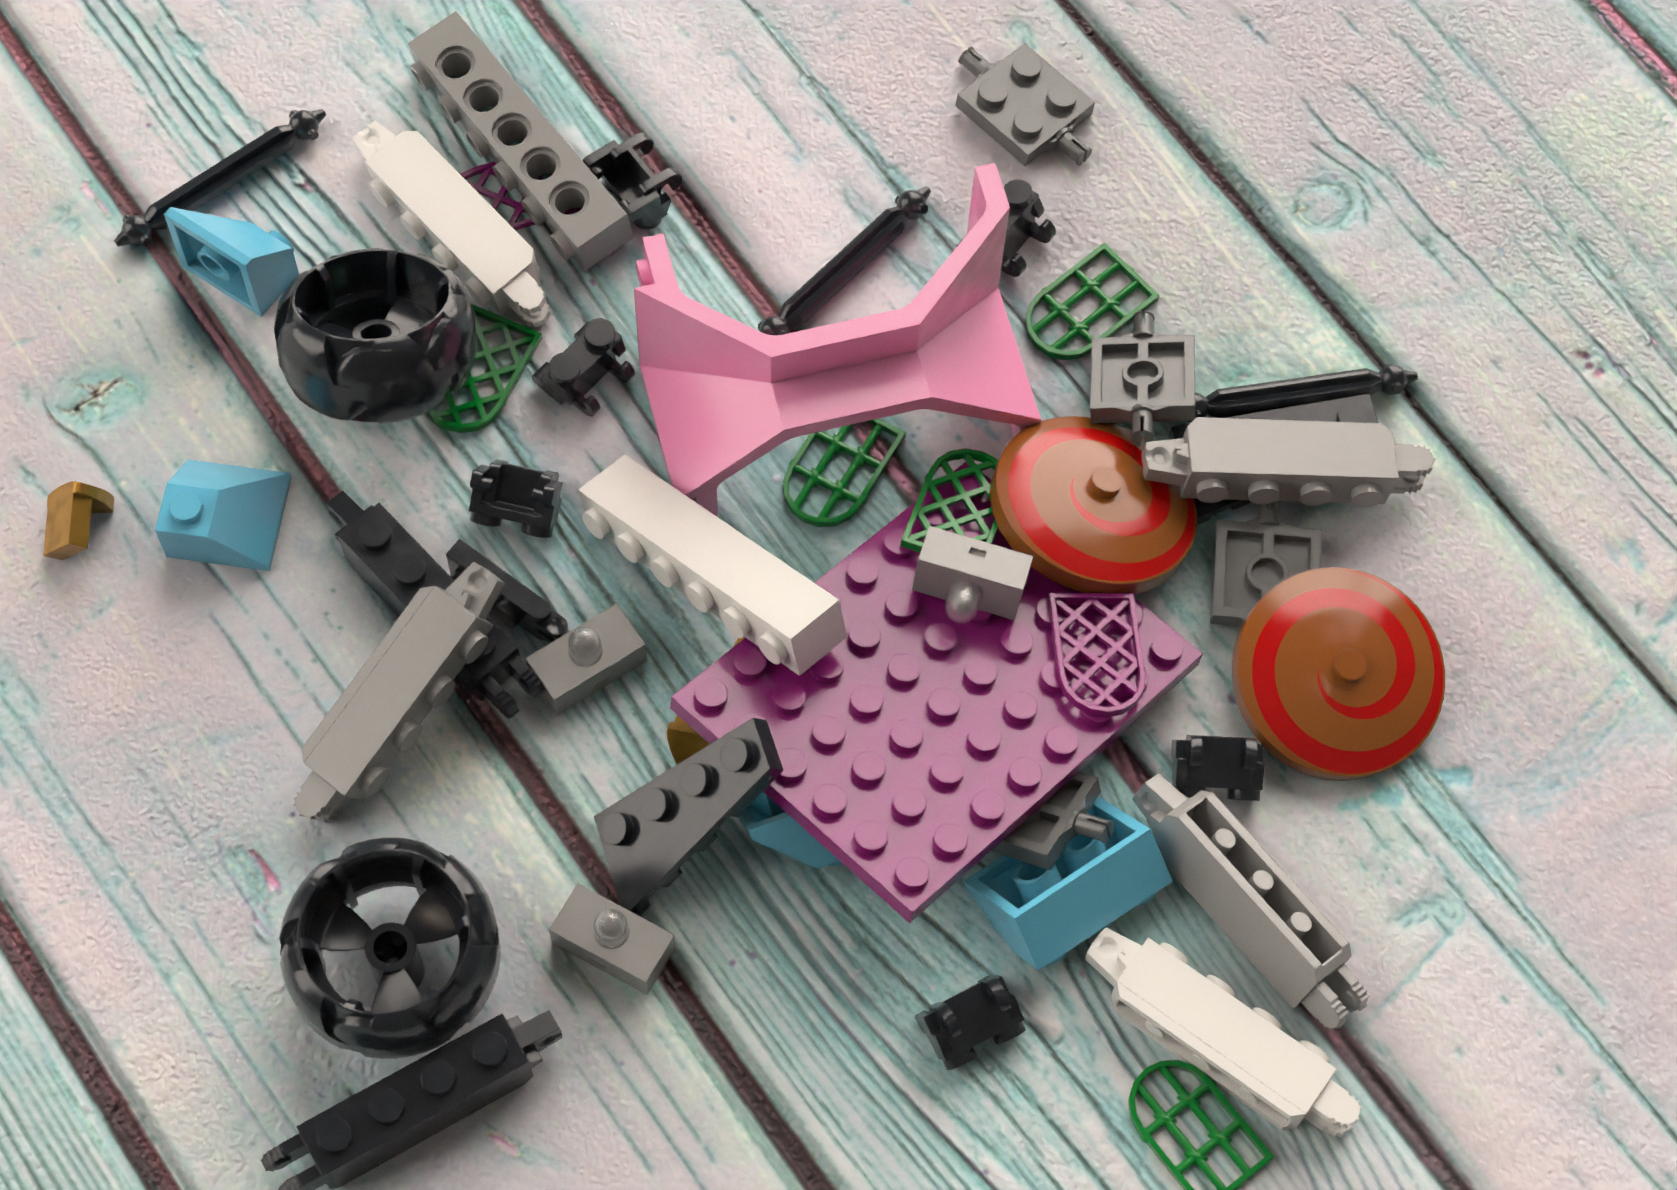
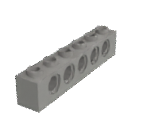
M456 11L408 43L414 63L409 68L416 81L425 91L432 87L439 95L437 103L452 124L460 121L468 130L464 134L476 154L481 158L488 155L496 163L492 168L501 184L509 192L515 188L524 198L521 204L527 215L537 226L542 223L546 224L553 233L550 235L551 242L566 261L573 257L580 267L587 271L633 239L627 213ZM459 74H466V75L463 76V77L454 78L455 76H457V75H459ZM486 107H494L490 111L480 112ZM515 140H524L518 145L508 146V144ZM553 174L547 179L536 180L540 175ZM571 208H582L575 214H564Z

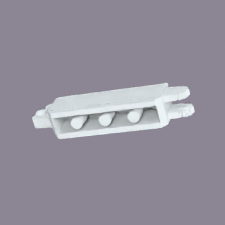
M374 120L363 131L358 132L352 138L357 150L365 160L372 181L368 184V187L374 196L386 208L393 204L402 213L399 218L414 238L420 240L424 236L434 246L431 251L437 261L448 267L452 272L456 269L466 279L463 283L465 288L478 304L485 306L489 302L501 316L510 309L521 321H524L525 325L528 324L529 328L533 326L536 329L538 326L546 325L549 316H551V309L547 304L545 291H543L542 287H539L541 270L537 265L534 249L418 131H402L396 136Z
M1106 927L1091 944L1086 953L1085 960L1114 986L1111 1001L1113 1011L1184 1062L1195 1065L1219 1087L1280 1130L1297 1128L1304 1118L1320 1130H1326L1327 1135L1332 1134L1333 1137L1339 1136L1341 1138L1343 1134L1353 1129V1123L1359 1121L1358 1116L1362 1108L1358 1104L1359 1100H1355V1096H1349L1347 1090L1331 1080L1337 1069L1328 1063L1329 1058L1323 1050L1306 1040L1298 1042L1283 1032L1280 1022L1269 1012L1258 1007L1253 1009L1247 1007L1234 997L1233 989L1220 978L1213 975L1204 977L1187 965L1188 959L1174 946L1164 942L1159 945L1150 938H1147L1145 943L1140 945Z

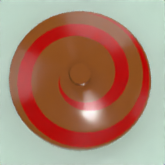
M1077 416L1046 419L1019 432L1005 447L993 472L990 486L993 515L1002 535L1012 549L1033 556L1031 567L1040 574L1058 584L1083 593H1134L1135 595L1154 589L1172 577L1183 563L1195 539L1197 512L1194 498H1181L1179 485L1144 480L1142 451L1145 443L1143 437H1141V446H1138L1131 440V430L1114 423H1091V418Z
M1327 567L1308 570L1282 581L1262 597L1251 609L1242 623L1234 645L1232 682L1242 717L1253 735L1263 744L1267 751L1284 764L1301 773L1326 780L1348 781L1380 774L1405 760L1422 745L1436 724L1442 708L1445 693V666L1441 647L1432 626L1420 608L1406 594L1391 583L1373 574L1350 568Z

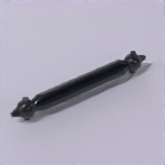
M323 109L311 112L307 110L291 111L289 113L290 120L288 125L272 128L149 206L144 216H124L122 231L115 238L114 243L117 247L128 244L136 246L150 245L154 230L168 228L164 214L170 207L195 211L290 151L298 139H317L319 136L317 132L319 124L326 116Z
M924 187L919 190H907L895 198L896 207L884 210L784 302L778 316H771L758 324V330L764 334L775 336L788 334L790 329L801 327L903 232L908 220L918 219L928 212L926 201L931 190L928 187Z
M1389 364L1384 365L1379 372L1363 368L1215 390L1206 397L1195 392V418L1206 417L1207 415L1216 418H1227L1364 394L1372 396L1379 390L1390 395L1400 394L1406 385L1418 379L1417 372L1404 370L1399 365Z

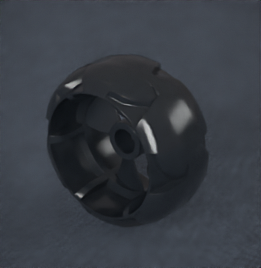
M371 248L331 256L328 260L316 265L309 271H304L293 279L279 300L274 321L279 366L295 396L311 409L337 420L385 424L408 420L428 413L437 407L450 392H458L463 387L471 374L477 352L475 311L463 283L448 267L420 253L415 255L397 250Z
M397 837L377 838L355 843L345 848L340 857L320 863L302 881L286 909L279 936L282 976L294 1004L308 1025L325 1040L341 1049L352 1050L363 1054L365 1057L379 1059H397L428 1052L449 1041L466 1023H471L489 999L497 979L501 958L499 929L494 909L487 892L474 873L451 854L447 856L426 843ZM393 886H407L417 889L420 897L410 910L404 925L389 922L381 924L372 930L353 910L359 905L358 897L377 889ZM457 934L459 938V955L452 976L439 991L433 987L425 991L424 996L426 1000L423 1002L417 988L423 981L425 967L417 944L435 942ZM365 949L366 958L378 984L371 1012L365 1011L362 1002L352 998L346 1001L334 990L326 976V963L322 956L323 950L352 951ZM394 957H397L399 960L395 963H387Z

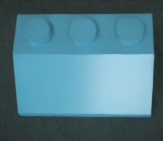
M1099 796L1087 814L1113 821L1114 831L1108 843L1105 844L1101 841L1078 835L1067 843L1050 870L1002 855L964 880L967 890L1011 950L1038 971L1047 965L1059 962L1066 956L1068 951L1092 935L1100 934L1105 927L1109 928L1113 921L1134 907L1147 903L1155 896L1156 892L1173 882L1151 829Z

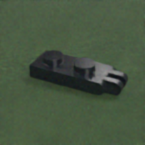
M461 539L446 553L450 575L454 581L475 562L488 569L504 583L491 611L505 625L511 628L519 625L537 639L545 640L549 644L569 632L566 619L551 609L547 601Z

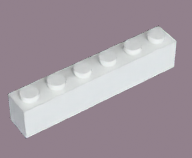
M626 454L578 489L585 511L582 513L583 522L595 537L599 539L605 537L615 544L630 562L636 563L639 561L649 568L661 584L668 588L674 586L687 595L689 601L696 609L703 613L709 611L723 621L726 628L737 638L746 637L757 645L764 656L772 663L777 665L782 663L800 676L847 638L841 606L837 598Z

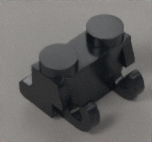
M642 132L619 145L615 140L586 156L583 162L598 180L600 178L604 180L606 189L615 194L620 200L618 204L627 213L629 223L634 222L637 227L649 230L657 227L662 218L668 215L667 212L671 198L666 192L661 194V189L668 184L672 190H675L680 186L683 178L678 170L673 167L667 168L656 175L652 173L635 152L637 149H640L644 155H647L654 146L651 137L647 133Z
M1016 179L1004 185L1010 210L1001 271L1013 277H1019L1026 269L1025 260L1016 252L1029 237L1042 243H1048L1056 235L1055 226L1050 220L1045 219L1040 226L1035 221V217L1039 218L1045 212L1039 194L1032 191V187L1028 182Z
M603 318L593 319L584 324L574 334L576 340L563 353L556 354L552 357L550 363L545 362L532 375V381L560 405L566 401L569 405L573 404L590 417H593L601 407L594 396L590 395L586 399L584 395L604 375L610 372L625 383L635 375V371L628 361L621 365L616 360L615 355L620 357L626 351L622 336L615 331L613 324Z
M499 459L491 462L490 466L480 465L472 471L470 488H472L469 512H471L470 521L480 525L497 527L501 526L502 519L522 523L521 532L540 538L552 537L553 527L557 524L562 502L560 495L563 482H558L559 473L549 470L544 472L508 464V461Z
M1186 735V740H1172V785L1180 793L1191 798L1201 790L1206 791V788L1228 789L1227 799L1260 801V790H1263L1265 763H1263V744H1257L1256 738Z
M986 976L977 981V984L960 993L929 1006V1011L924 1010L915 1015L921 1031L927 1035L938 1059L943 1061L946 1070L958 1068L973 1060L977 1056L973 1047L992 1037L995 1044H1001L1019 1036L1026 1030L1022 1022L1025 1019L1013 994H1010L1002 976Z

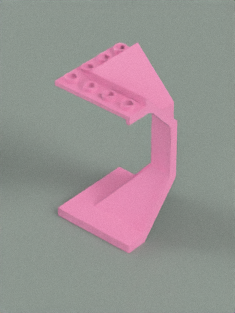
M996 163L975 167L967 235L909 305L898 310L775 336L764 334L685 296L678 287L664 233L644 237V259L635 261L640 287L634 288L639 363L671 485L717 516V488L720 483L783 442L794 437L920 409H930L1008 423L1014 437L1025 428L1041 423V417L999 291L1010 206Z

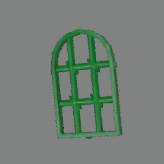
M1104 242L1054 282L1044 287L1030 302L1025 318L1027 336L1035 348L1048 357L1060 360L1080 359L1092 352L1093 337L1087 332L1090 329L1089 325L1110 310L1120 321L1098 338L1112 337L1133 321V315L1137 311L1142 310L1143 313L1157 302L1160 295ZM1104 253L1113 264L1091 281L1081 270ZM1120 269L1132 282L1110 299L1099 288L1102 287L1101 283ZM1075 276L1083 283L1080 285L1081 289L1060 305L1050 294ZM1139 287L1149 298L1126 315L1118 307L1121 305L1120 301ZM1091 291L1101 301L1099 303L1100 307L1078 323L1068 313L1071 311L1070 307ZM1044 300L1051 307L1049 309L1050 313L1032 326L1031 317L1033 310ZM1060 316L1071 327L1068 328L1069 332L1051 346H1048L1038 338L1036 333ZM1078 334L1088 343V345L1079 350H1059Z
M879 418L865 421L875 427L863 446H858L857 449L842 442L853 424L842 426L838 434L834 433L833 436L822 431L809 434L794 459H791L789 462V467L783 480L784 500L791 513L803 523L816 527H833L850 520L860 510L862 505L867 502V497L903 442L906 432ZM883 430L895 436L896 439L880 462L868 456L867 453ZM815 438H818L830 446L816 468L812 467L810 471L800 466L799 463ZM841 450L854 457V460L841 481L837 480L836 483H833L820 475L834 453L838 454ZM864 463L876 468V471L861 495L858 496L845 488L860 465L864 466ZM793 472H796L806 477L808 481L793 502L789 495V482ZM819 484L833 493L818 517H814L804 513L799 508L813 486L817 488ZM844 497L855 503L847 512L836 517L827 518L838 499L841 501Z
M1180 1060L1159 1061L1145 1068L1133 1082L1128 1098L1129 1117L1140 1135V1139L1150 1147L1184 1190H1194L1182 1173L1195 1163L1217 1190H1238L1244 1185L1246 1180L1274 1159L1273 1154L1217 1088L1216 1083L1195 1065ZM1177 1068L1189 1072L1203 1084L1189 1094L1169 1069ZM1158 1070L1179 1095L1177 1099L1180 1102L1167 1112L1163 1110L1141 1083L1148 1075ZM1208 1091L1233 1119V1122L1221 1132L1199 1106L1201 1102L1198 1099ZM1136 1092L1140 1094L1155 1113L1153 1117L1156 1120L1146 1128L1143 1127L1136 1114ZM1187 1107L1191 1109L1210 1133L1208 1137L1211 1139L1198 1150L1194 1148L1175 1124L1177 1120L1174 1117ZM1164 1125L1186 1151L1184 1155L1187 1158L1177 1166L1172 1163L1151 1137L1153 1133ZM1239 1128L1264 1157L1252 1168L1247 1165L1230 1144L1232 1139L1229 1136ZM1218 1145L1223 1148L1243 1173L1242 1176L1228 1187L1225 1186L1206 1162L1208 1158L1205 1155Z

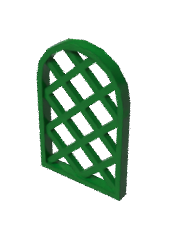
M471 304L475 311L476 334L482 347V351L476 352L474 361L486 358L490 372L472 377V374H470L468 380L462 388L470 387L474 401L456 406L450 392L446 397L450 408L436 413L434 410L428 412L432 421L445 430L458 433L478 431L491 424L501 413L503 407H505L508 398L541 342L542 333ZM477 316L494 324L481 327ZM502 329L507 343L489 348L484 334ZM509 329L527 337L513 341ZM530 344L520 361L516 348ZM510 350L515 364L496 369L492 355ZM514 372L504 390L500 376ZM494 379L498 393L480 398L475 384ZM498 401L495 407L486 415L483 406ZM477 408L481 419L476 422L462 424L459 413ZM453 415L455 423L446 421L443 418Z
M967 448L951 450L938 457L925 476L924 485L900 546L921 553L923 542H920V540L925 539L928 528L931 526L925 514L941 510L947 523L935 526V528L946 531L952 529L954 533L965 536L960 526L975 521L983 534L973 537V539L992 544L998 525L996 520H994L990 531L983 518L993 515L992 507L978 511L971 499L986 494L990 500L991 484H988L981 471L990 468L995 470L998 460L983 451ZM964 459L969 468L953 472L948 462ZM974 460L980 461L982 463L976 464ZM942 467L946 475L932 480L939 468ZM974 474L981 487L966 492L958 479ZM951 482L958 495L943 500L936 487ZM929 491L936 503L922 507L926 494ZM963 502L970 515L955 520L948 506ZM918 518L924 531L910 535Z

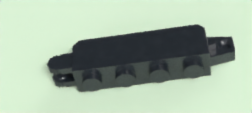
M341 491L326 503L329 508L330 517L341 528L334 535L341 544L345 559L352 569L398 617L420 588L437 586L446 590L454 582L453 578L380 503L374 507L371 505L363 510L344 491ZM487 616L486 620L494 625L486 635L488 643L476 660L463 666L456 678L476 699L483 701L487 698L501 714L510 719L520 710L515 699L501 687L504 682L513 677L527 694L533 696V698L540 695L546 689L538 676L520 658L519 647Z
M550 1010L522 1023L518 1015L506 1020L502 1013L296 1126L299 1134L267 1151L266 1154H263L260 1161L266 1171L273 1172L310 1153L316 1164L287 1179L279 1186L278 1190H315L324 1184H327L329 1189L341 1187L525 1085L533 1077L532 1068L543 1061L539 1052L562 1039L561 1029Z

